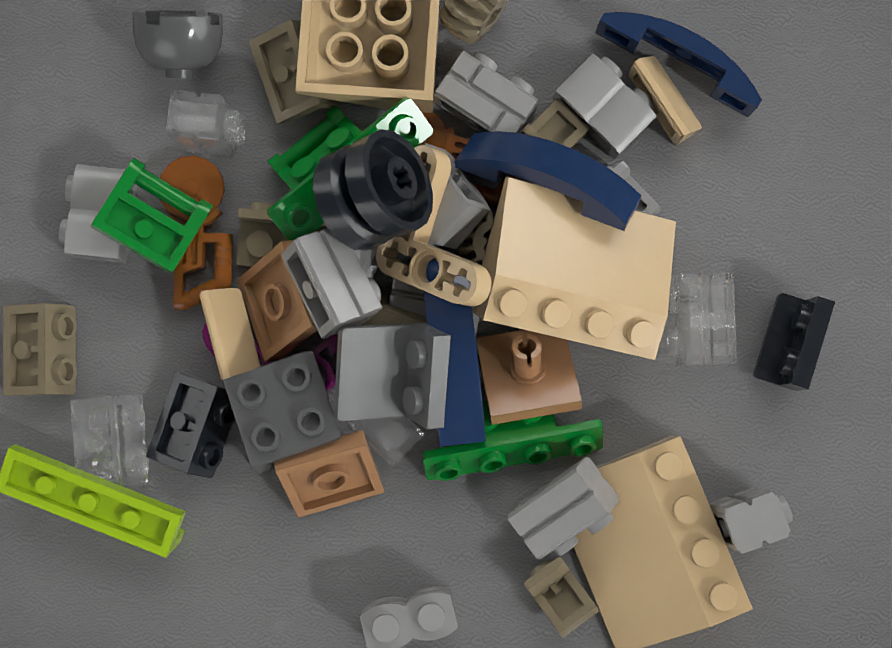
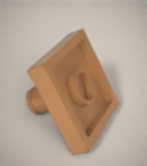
M294 240L281 241L237 279L265 362L281 359L318 331L281 256Z
M528 330L476 338L477 352L492 425L582 409V399L567 339Z
M363 430L343 435L336 441L274 462L277 476L298 518L385 492L381 476Z

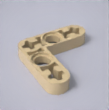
M419 145L414 149L420 155L424 166L426 163L431 164L428 174L433 191V211L427 224L418 230L401 237H394L386 243L379 245L376 254L377 265L384 274L451 303L473 307L481 305L487 299L491 290V277L487 269L480 264L428 244L450 177L451 162L444 151L427 145ZM398 251L412 257L410 264L401 263L396 258ZM436 258L439 263V272L437 277L432 282H429L426 276V268L429 261ZM455 275L466 277L471 282L469 291L466 287L453 283Z

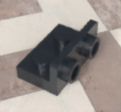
M785 293L778 294L753 376L756 379L793 391L809 390L835 301L820 296L804 300Z
M176 372L145 457L186 474L212 478L216 468L222 461L223 448L231 426L236 420L226 389Z

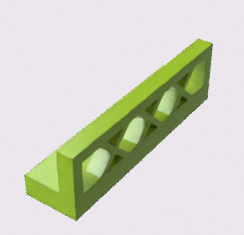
M14 444L7 450L0 471V493L164 558H167L180 544L185 532L180 527L186 511L20 445Z

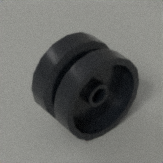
M380 129L353 142L352 145L349 144L322 157L314 170L313 192L317 209L326 227L337 240L353 250L367 251L386 243L394 237H401L418 230L427 224L433 211V191L424 163L412 145L395 131Z

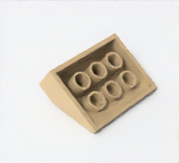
M302 0L296 93L386 110L392 108L404 97H408L413 100L420 112L433 113L441 0Z
M506 177L482 266L490 274L491 290L487 299L481 305L472 306L473 313L485 321L655 360L668 317L676 221L635 211L625 231L582 216L583 201L540 185Z
M671 435L596 466L601 472L602 478L607 480L619 496V502L611 511L614 519L593 535L588 529L576 535L579 542L573 548L614 648L647 647L712 627L753 610L681 436Z

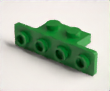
M404 97L347 145H352L353 142L380 129L395 131L415 148L433 134V128L413 100ZM314 172L267 210V215L288 240H296L298 237L313 233L324 224L317 209L313 192Z
M483 400L486 442L467 443L422 452L427 480L451 481L463 474L480 471L494 473L512 465L523 463L538 465L556 457L567 455L581 457L589 455L595 450L603 448V425L600 419L556 427L553 414L492 425L487 400Z

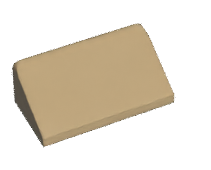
M650 56L636 60L628 76L635 87L646 93L654 103L652 110L672 143L677 146L700 131L702 128L700 122L658 59Z
M225 288L201 291L199 296L221 380L261 367L240 289Z

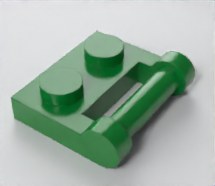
M336 105L324 113L326 118L281 156L276 153L267 161L291 190L314 172L322 157L343 148L362 132Z
M133 158L91 223V228L172 275L213 205L202 198L200 202L145 170L146 164ZM134 185L141 187L189 216V220L185 226L181 225L129 194Z

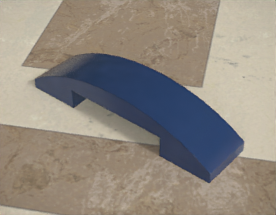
M609 12L604 13L595 31L597 35L632 54L642 39L718 81L710 97L742 115L749 117L761 103L762 99L741 68L722 50L697 33L670 21L638 13Z
M500 131L474 133L455 161V168L495 183L502 173L505 172L583 201L582 216L625 231L642 196L618 174L596 160L562 144L526 134Z
M429 262L426 268L427 279L429 282H432L439 272L438 262ZM455 275L453 283L460 284L469 291L470 284L466 277ZM424 291L427 324L451 335L444 428H438L440 446L486 442L472 306L451 303Z

